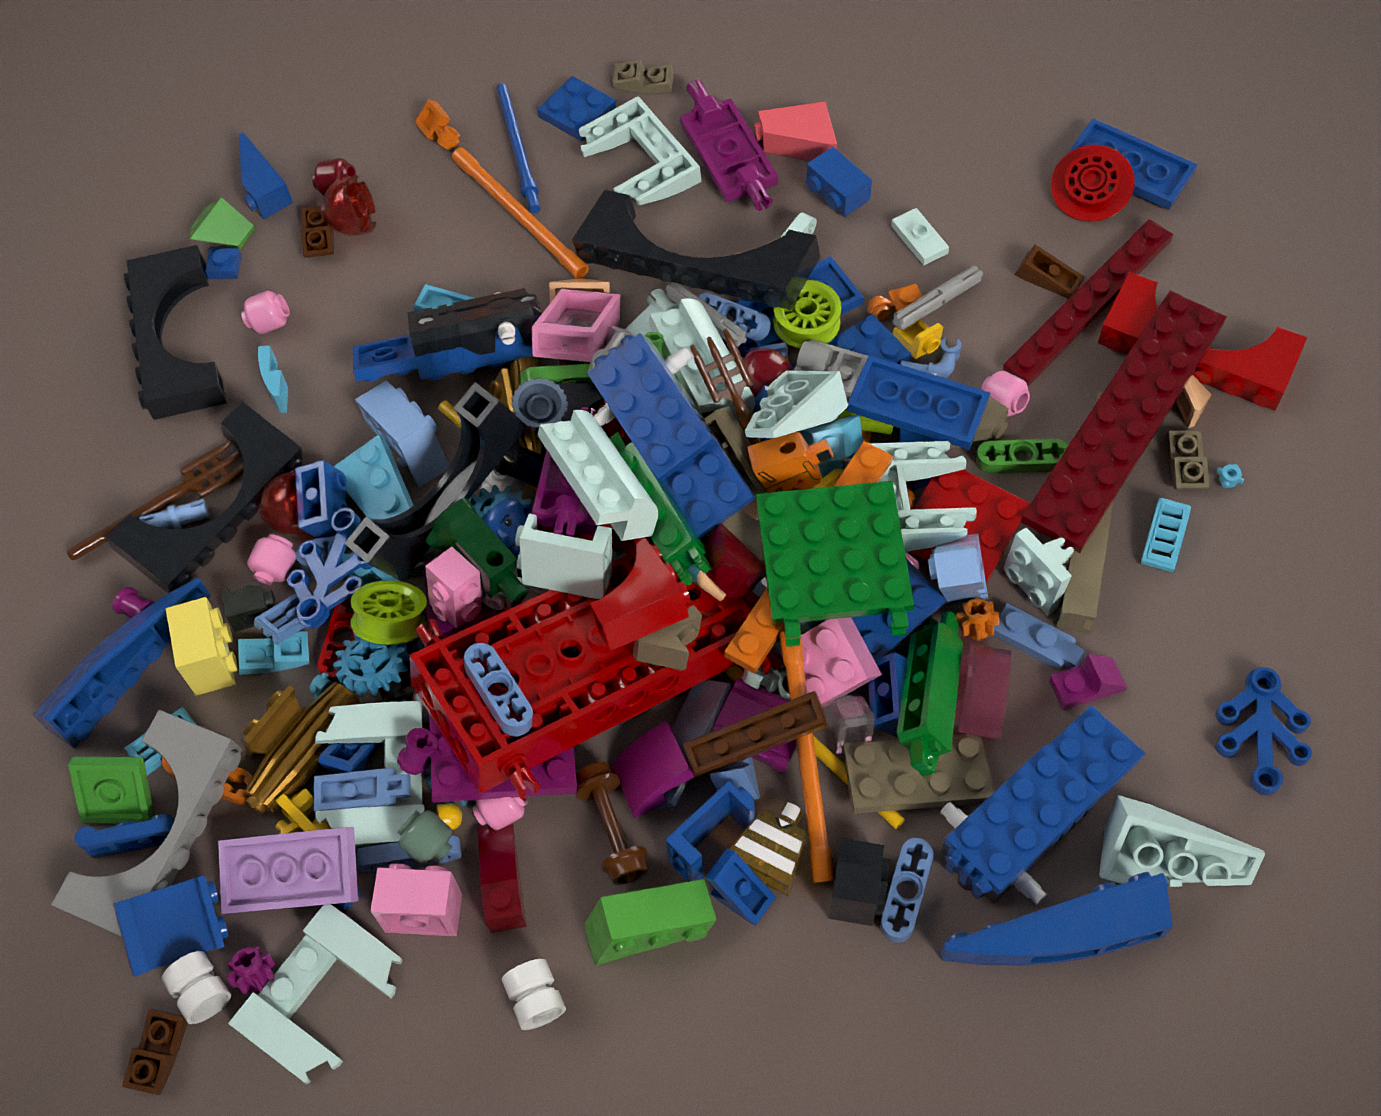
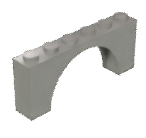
M158 710L142 742L155 752L163 755L172 768L177 781L178 809L168 836L149 858L125 872L103 877L84 876L69 872L51 904L62 911L118 936H121L113 904L172 885L178 871L188 862L189 850L194 840L203 833L207 824V816L212 806L221 799L224 792V784L230 772L235 771L241 759L240 753L243 750L230 738L161 710Z

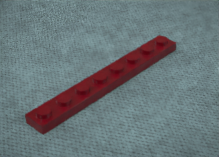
M1148 219L1004 363L1002 371L1023 379L1027 386H1029L1117 297L1128 273L1132 272L1139 275L1171 242L1174 234Z

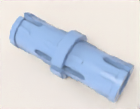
M203 498L177 507L170 505L161 512L141 516L140 520L160 528L182 529L183 525L208 519L210 515Z

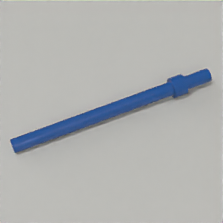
M499 84L496 89L521 178V193L527 200L530 213H538L541 208L537 197L539 193L537 182L531 175L507 85Z

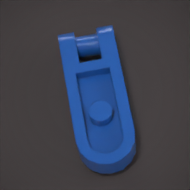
M159 814L153 816L148 821L138 823L124 821L116 824V827L98 831L90 826H84L76 832L74 839L77 845L93 858L161 846L168 836L175 819L169 814Z

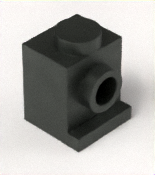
M262 584L244 586L233 592H230L228 587L221 588L225 617L234 632L255 627V617L276 605L272 589L265 591Z

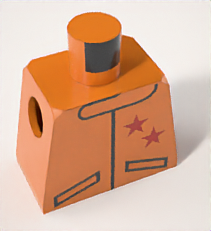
M800 432L790 433L747 447L753 472L768 493L812 488L822 480L818 464L833 457V452L826 439L809 446Z

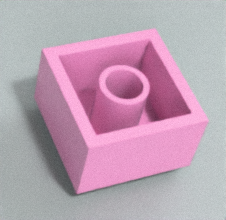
M851 617L828 619L801 635L805 659L804 672L807 693L816 691L822 707L831 704L882 675ZM780 647L778 650L783 658L782 648Z
M391 864L389 868H377L371 913L385 933L457 936L462 892L452 872L444 867L427 866L425 870H414L408 865Z

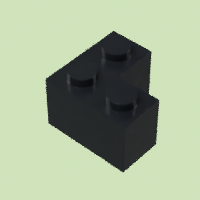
M841 838L829 919L873 926L875 915L882 916L888 882L881 880H887L890 862L889 858H883L884 845Z

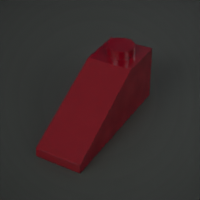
M513 823L499 830H494L490 826L477 828L484 918L490 932L495 933L527 927Z

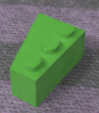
M705 879L600 897L585 921L584 927L594 966L682 940L691 942L707 936V932L717 920Z

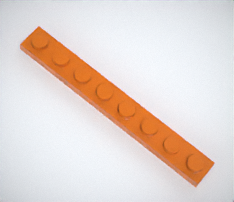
M863 441L834 486L880 482L892 463L893 455ZM767 588L725 650V657L754 674L777 641L780 633L784 630L783 624L772 625Z

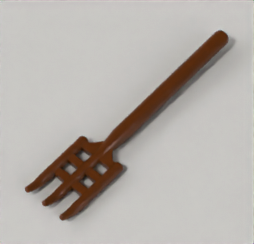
M724 329L723 333L730 354L721 357L712 338L707 337L708 346L714 361L705 365L695 345H691L690 348L694 355L695 364L713 402L718 403L722 398L732 401L736 415L745 432L752 416L741 396L744 387H751L753 381L728 329ZM734 360L737 367L728 371L725 364ZM718 368L720 375L711 378L709 372ZM741 374L743 380L734 384L731 377ZM724 381L727 388L718 392L715 385ZM747 437L751 445L763 442L762 438Z
M227 440L222 445L181 468V474L185 475L182 484L167 490L129 514L140 520L141 516L156 513L179 499L186 492H198L200 498L206 497L244 473V464L230 473L225 469L240 456L239 453L236 451L219 462L216 457L231 445L230 441ZM208 461L214 465L209 469L204 465ZM198 468L201 474L195 477L192 471ZM219 472L222 478L216 481L213 475ZM207 480L210 485L203 488L200 483ZM129 514L67 551L68 557L71 560H77L108 541L107 536Z

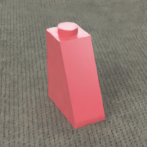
M826 101L758 111V123L754 124V134L756 140L761 141L763 152L812 161L831 147L837 149V141Z

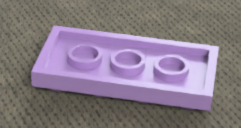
M354 827L218 841L221 914L358 901Z

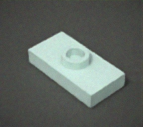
M917 208L892 219L891 227L923 266L948 254L949 246Z

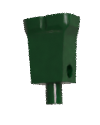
M467 497L461 498L440 513L425 542L430 547L443 550L444 552L450 547L458 551L480 571L481 589L490 599L499 592H502L513 605L521 602L527 596L529 590L517 578L518 559L479 517Z

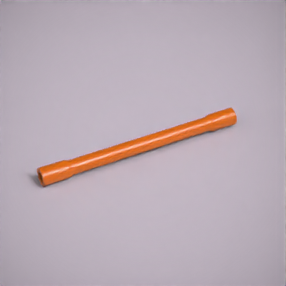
M459 147L453 152L452 160L467 175L478 182L548 249L576 279L582 278L587 274L588 265L572 250L561 243L481 167L480 163L465 148Z
M781 632L780 641L783 663L786 667L790 700L807 694L802 638H800V646L786 647L784 632ZM813 733L796 739L810 842L809 855L813 883L833 881L835 877L831 849L827 840Z

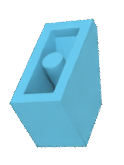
M860 415L839 418L830 423L798 431L809 446L823 439L828 441L833 457L819 464L848 458L863 443Z

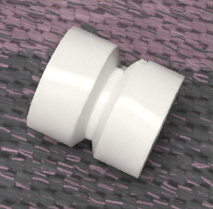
M203 951L192 952L172 963L162 975L163 984L173 998L178 999L177 1006L189 1024H197L209 1019L221 1011L231 999V993L219 976H214V966Z
M534 959L511 969L502 977V982L509 999L517 1001L513 1010L522 1030L541 1027L557 1019L566 1011L559 990L550 987L554 982V978L546 959Z

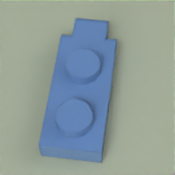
M1008 603L999 616V625L994 626V637L1055 669H1061L1062 666L1068 669L1078 667L1086 654L1084 649L1075 645L1076 639L1073 636Z
M394 768L314 776V812L361 807L396 806L397 799L411 797L410 774H396V769Z

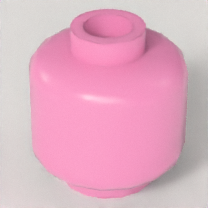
M269 290L247 298L244 303V311L241 313L246 327L249 329L253 328L258 334H266L283 327L286 324L287 317L290 315L289 307L284 297Z
M998 371L992 376L987 377L981 387V390L990 392L992 398L1009 408L1007 417L1021 413L1026 408L1030 399L1027 383L1006 371Z
M270 534L268 538L258 539L247 561L248 568L254 573L253 578L269 586L273 582L285 581L296 561V552L292 549L293 544L287 539Z
M519 797L476 800L477 805L472 807L476 819L482 826L488 824L492 829L499 830L521 819L525 812L524 806L528 804L527 798L520 799Z

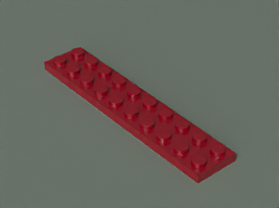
M1172 290L1168 292L1023 514L1021 523L1053 540L1064 538L1065 546L1072 547L1078 553L1082 552L1220 332L1227 316Z

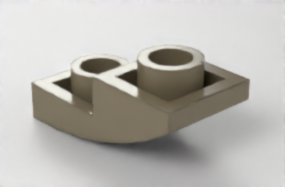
M642 60L615 63L612 84L614 88L638 93L672 92L674 70L671 64L644 67Z
M1169 431L1166 434L1167 450L1175 490H1208L1207 457H1203L1201 431Z

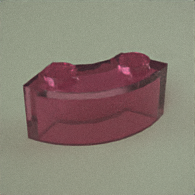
M970 644L969 654H962L960 675H964L962 699L957 698L955 719L959 720L958 732L1001 739L1010 680V650Z

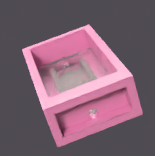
M561 289L532 326L533 357L591 362L593 355L597 351L604 349L607 344L611 326L618 327L620 324V294Z

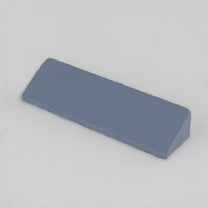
M705 680L693 686L672 727V731L690 769L691 766L683 743L711 732L731 691V685L728 683ZM688 781L664 792L663 794L667 802L656 808L661 810L676 806Z

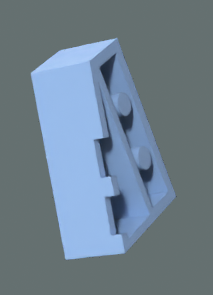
M386 380L355 399L366 423L376 435L379 434L387 440L389 447L400 456L397 458V461L402 467L408 466L413 480L419 488L448 469L450 465L435 434L438 432L436 423L429 415L424 417L415 401L409 402L406 394L400 387L395 389Z
M978 534L967 535L966 538L941 544L932 549V554H930V559H928L931 580L938 579L939 589L948 605L968 602L976 598L989 599Z

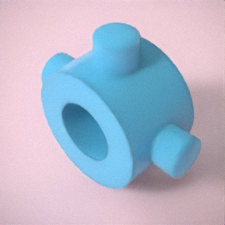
M1229 464L1224 466L1223 469L1218 468L1216 471L1219 474V481L1224 488L1235 487L1238 483L1242 485L1245 480L1241 478L1242 472L1237 464Z
M323 672L322 675H317L311 682L309 691L314 694L313 699H316L333 684V681L328 679V673Z

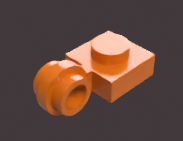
M428 99L415 120L417 126L428 139L437 141L440 146L447 150L457 147L460 142L458 139L460 137L459 132L450 126H446L451 118L437 101Z
M916 283L888 291L887 299L883 296H875L870 299L867 312L869 315L873 314L879 321H883L891 313H896L921 298L922 294Z

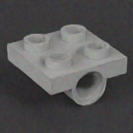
M810 339L809 342H803L796 367L793 371H840L846 399L849 402L868 355Z

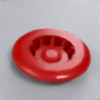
M1103 145L1082 146L1066 154L1056 165L1051 178V193L1057 206L1068 216L1086 222L1101 221L1117 214L1128 203L1134 190V172L1129 161L1117 150ZM1110 186L1113 188L1111 192L1108 190ZM1078 191L1080 196H1077L1075 192ZM1104 195L1103 198L1097 199V197Z

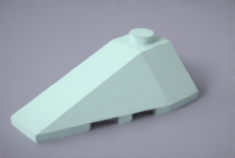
M785 371L768 386V397L762 398L760 401L761 410L754 413L745 429L746 437L777 438L835 421L838 415L848 407L840 371Z
M1117 795L1104 826L1099 874L1101 878L1121 884L1128 883V879L1136 874L1149 872L1151 876L1164 873L1170 887L1182 886V883L1204 882L1207 886L1251 885L1265 856V852L1151 804Z

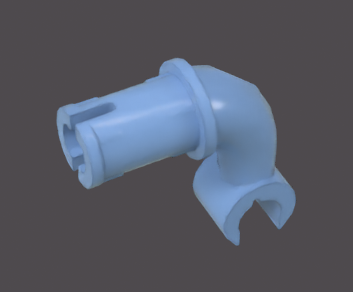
M946 337L943 338L939 349L941 361L937 364H933V362H930L929 365L901 360V365L947 379L954 371L955 363L959 359L961 342L958 339L955 347L948 348L945 344Z

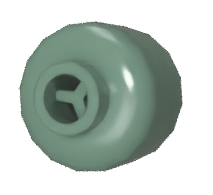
M416 810L397 832L401 835L398 842L399 847L420 865L428 864L432 859L439 863L453 847L448 843L453 833L451 827L429 810L422 813Z

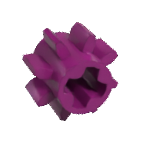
M259 946L239 950L232 957V960L227 963L231 972L226 977L232 988L239 987L243 995H246L248 992L256 993L262 991L269 980L275 977L270 969L275 965L270 953L263 954Z

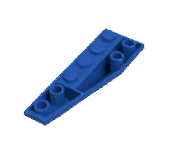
M195 578L165 595L127 621L87 655L32 715L47 730L75 749L81 741L90 736L93 727L104 715L114 709L119 698L127 689L133 687L138 682L144 670L161 656L163 649L170 643L171 637L165 608L204 597L207 599L211 597L203 582Z
M1143 872L1130 877L1128 883L1116 886L1114 882L1103 883L1093 888L1092 893L1004 923L990 924L982 928L981 931L969 935L967 932L954 934L946 939V943H943L940 951L942 961L979 965L1024 966L1051 964L1096 957L1163 938L1173 927L1165 875L1160 873L1151 876L1149 872Z

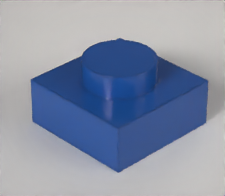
M210 248L205 271L208 278L238 279L242 257L239 248Z

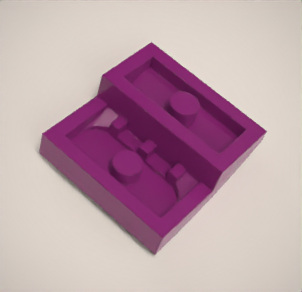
M667 721L654 727L634 741L612 764L615 774L620 778V786L635 818L667 802L663 794L664 792L694 778Z

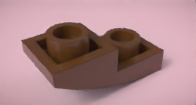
M322 205L301 208L303 225L301 237L304 258L333 255L334 227L331 206Z
M155 1009L148 1010L139 1047L132 1048L122 1087L156 1095L161 1094L175 1063L188 1022L183 1015Z

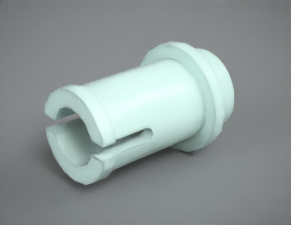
M655 289L651 292V295L656 299L655 301L651 296L647 297L649 305L653 304L662 311L679 308V305L673 304L662 289Z

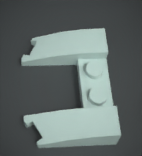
M639 96L579 128L580 136L586 137L587 140L586 145H581L584 157L613 149L635 139L653 159L656 165L613 188L614 192L630 195L631 198L636 200L638 205L665 199L701 182L700 166Z
M949 441L872 443L873 446L893 455L892 463L880 482L893 481L905 552L931 548L966 538L968 529L964 528L967 521L975 520L976 507L910 510L906 487L907 481L927 479L966 469V459L963 456L949 458L945 454L950 450Z
M421 701L365 703L330 707L328 713L333 715L334 718L326 733L318 731L315 737V744L384 743V769L394 768L396 769V774H407L401 770L400 765L397 763V756L403 748H406L405 740L409 731L414 728H422ZM421 773L417 775L410 774L411 797L397 799L396 806L316 811L315 819L318 824L327 820L331 829L354 827L355 848L399 842L401 835L397 832L416 810L420 813L424 812Z
M331 904L323 905L304 928L305 937L274 974V979L269 980L258 995L253 992L228 1023L305 1084L311 1082L306 1073L326 1061L334 1070L343 1062L289 1020L334 962L339 960L390 999L395 995L396 990L395 985L387 984L391 963L402 964L400 956Z

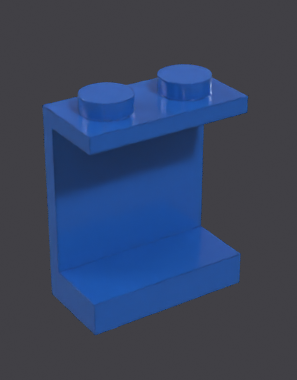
M728 781L665 839L668 863L687 882L704 878L702 855L695 847L725 819L731 816L749 835L753 832V830L749 829L755 821V801L751 794L741 786L737 789Z
M204 875L113 904L133 977L174 963L192 952H207L225 947L223 939L229 936L223 916L216 917L213 903L219 902L213 880L207 882Z

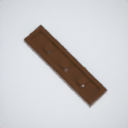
M812 691L685 742L683 746L694 777L700 778L829 726L817 692Z

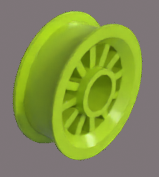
M807 280L791 310L773 307V326L775 332L782 341L792 347L801 349L803 342H809L810 339L828 344L839 331L841 315L840 298L831 287L822 282Z
M388 580L366 584L357 589L351 597V607L355 612L351 618V628L358 637L375 644L395 645L414 640L418 637L415 632L416 628L421 623L426 628V618L422 613L427 605L426 596L419 588L405 582Z

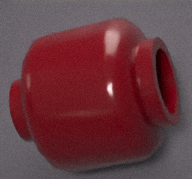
M342 158L319 162L315 168V173L312 175L314 188L319 190L320 194L325 198H336L351 194L358 180L354 166Z

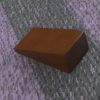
M1036 244L1026 254L1014 274L1022 280L1068 299L1078 290L1085 277Z

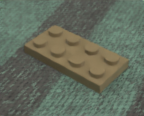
M981 733L953 735L951 752L940 755L935 773L924 777L910 765L909 750L900 743L899 739L843 744L842 753L853 814L944 807L949 802H952L954 806L982 804L994 793Z

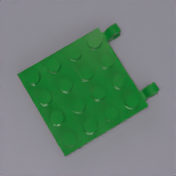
M893 481L756 494V507L772 625L783 624L786 647L800 646L801 631L799 622L889 614L892 636L907 634L908 618L906 612L913 611L914 600Z

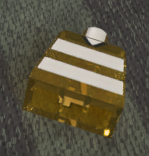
M789 802L784 804L778 816L766 810L760 811L729 849L735 851L766 886L787 897L791 892L807 841V832L797 827L804 812L798 806Z

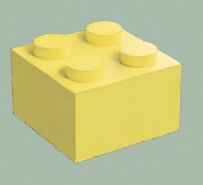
M206 597L165 608L176 669L194 694L197 696L236 685L234 672L238 671V663L234 652H230L228 643L233 642L232 633L228 623H223L219 608L213 609Z

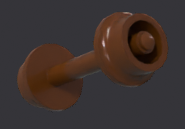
M605 762L593 763L580 769L576 773V798L579 800L595 799L614 854L608 856L601 863L602 871L609 874L615 885L633 883L648 872L645 863L647 851L642 846L627 848L608 796L609 793L620 785V778L612 773L609 764Z

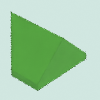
M222 197L205 207L189 228L190 239L226 244L239 248V250L255 230L254 225Z

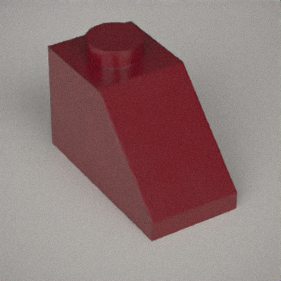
M719 523L703 544L707 550L704 556L711 566V570L706 572V575L730 599L749 595L765 575L764 563L722 523Z

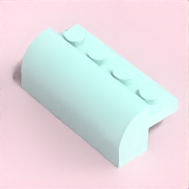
M680 299L679 308L653 313L649 316L648 323L652 331L661 333L664 336L663 351L667 358L678 350H682L685 346L691 351L690 346L695 345L705 365L713 362L714 359L708 346L707 337L712 338L721 357L730 354L704 306L695 299ZM694 358L679 369V372L675 373L682 387L697 407V411L705 413L729 406L739 421L732 401L722 398L718 403L713 402ZM734 360L725 364L728 371L737 367ZM716 368L710 371L709 374L711 378L720 375V372ZM741 374L731 377L734 384L743 380ZM724 381L715 385L718 392L727 388ZM744 387L741 398L752 416L755 397L749 387Z
M573 410L571 421L540 425L538 437L596 525L610 523L621 541L653 535L658 519V509L591 413L584 410Z

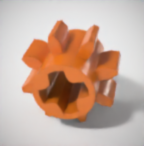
M976 598L967 603L963 602L962 612L956 614L959 622L958 625L962 627V636L968 635L977 641L989 635L993 636L994 626L999 625V612H994L993 602L988 603L983 599Z

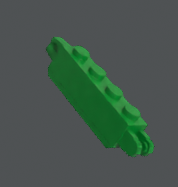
M617 432L609 439L658 509V519L653 535L650 537L657 545L664 561L670 563L681 581L688 586L694 582L691 573L686 568L688 565L694 562L703 573L711 570V566L704 556L707 550L662 482L656 479L633 442L629 444Z
M950 611L941 614L940 623L937 622V619H927L923 623V630L910 636L897 735L900 743L909 750L910 765L913 769L919 771V774L923 777L935 773L940 755L951 752L963 641L958 637V619L954 612Z

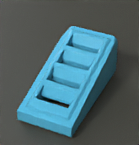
M1164 498L1158 499L1140 564L1174 572L1191 506ZM1159 525H1162V526H1165V527L1173 528V529H1176V532H1175V531L1168 530V529L1160 528V527H1158V526H1159ZM1155 537L1173 542V545L1155 540ZM1155 549L1169 553L1170 558L1152 553L1151 551Z

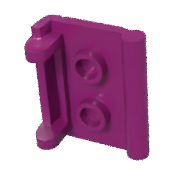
M738 678L711 732L789 700L768 692V690L761 687L756 689L746 684L743 679ZM796 739L755 755L752 758L772 767L776 772L786 774L788 765L797 749Z

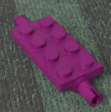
M700 79L695 80L698 88L693 81L689 82L686 86V91L695 104L691 112L680 116V125L725 203L749 195L757 211L763 210L760 203H762L765 209L769 208L773 200L767 193L766 188L778 184V175L733 100L730 98L719 101L714 96L709 95Z
M582 407L579 410L587 411L588 407ZM591 408L590 413L593 416L598 413L595 409ZM546 450L532 514L537 515V523L554 527L552 533L574 537L575 532L594 536L597 527L601 525H596L550 453Z

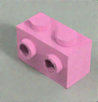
M450 547L425 567L429 604L440 620L450 622L457 629L465 622L474 620L482 610L480 571L458 551Z

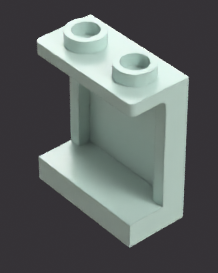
M529 514L525 525L518 527L515 538L516 546H520L517 568L522 570V583L595 599L603 598L612 577V528L598 526L593 541L539 531L537 530V515Z

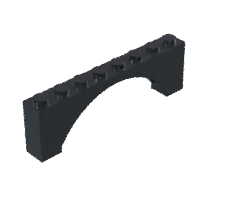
M609 190L603 191L572 239L578 257L585 263H594L614 270L619 269L639 276L653 277L664 282L670 281L686 285L690 288L708 290L719 295H729L745 301H754L774 308L779 307L791 310L821 257L816 235L788 229L784 236L771 243L729 256L704 258L669 252L655 245L639 231L633 222L636 213L630 195Z

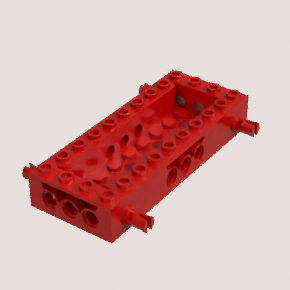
M704 536L700 538L703 544L708 537ZM629 554L612 562V577L605 596L615 590L630 574L636 560ZM673 569L676 576V582H681V579ZM694 583L686 586L689 592H694L699 597L696 600L686 602V606L689 608L694 605L702 614L698 636L691 643L684 645L689 651L685 670L636 661L632 656L634 641L610 651L597 631L590 604L599 600L595 598L550 590L447 638L444 637L438 628L436 621L431 619L429 620L430 632L422 623L415 631L425 645V648L409 655L411 685L479 794L510 780L519 798L526 799V786L533 794L541 786L529 769L737 665L725 657V650L760 597L752 590L749 595L732 599L726 595L719 601ZM485 643L492 646L511 676L518 681L517 685L533 710L532 726L524 735L510 736L502 731L466 674L464 654L471 645ZM572 647L577 649L580 655L568 658L561 651ZM771 648L760 668L765 675H768L770 666L776 671L783 661ZM475 658L474 663L479 662L485 670V675L488 674L487 660L482 661L480 658ZM493 683L488 687V691L495 696L504 695L509 690L502 687L499 683ZM511 703L507 705L510 710L509 719L515 718L517 722L522 721V715H515L511 709Z

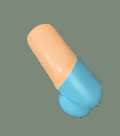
M694 562L686 567L692 575L694 584L719 601L726 596L706 573L697 568Z

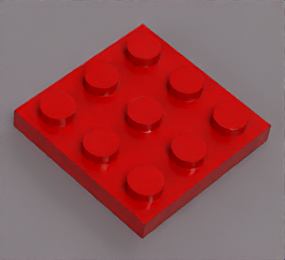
M963 469L932 477L914 509L976 507L975 520L967 521L964 528L968 529L967 535L978 534L987 585L1018 530L1022 516L1030 503ZM936 546L908 551V553L928 563L932 549H935Z

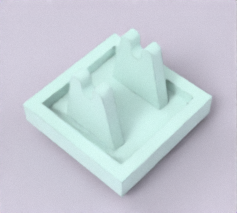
M1024 528L1015 535L1003 569L1009 580L1018 584L1028 595L1030 602L1048 616L1057 610L1072 577L1063 564L1072 556L1074 549L1072 547L1065 550L1061 549L1065 542L1064 538H1058L1042 544L1027 528Z

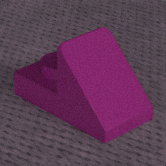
M1095 654L1086 655L1083 665L1053 674L1049 679V683L1062 710L1127 689L1113 658Z

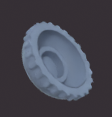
M537 378L536 380L530 379L528 382L525 381L523 385L518 386V390H515V395L512 396L513 414L528 426L527 428H532V430H539L541 424L560 422L565 418V413H567L568 402L566 401L567 396L564 395V390L560 389L558 384H554L553 381H548L547 379Z

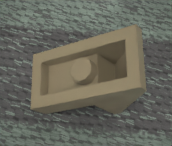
M694 605L687 608L689 618L635 640L632 656L636 661L685 670L689 651L684 645L691 643L698 636L702 614Z

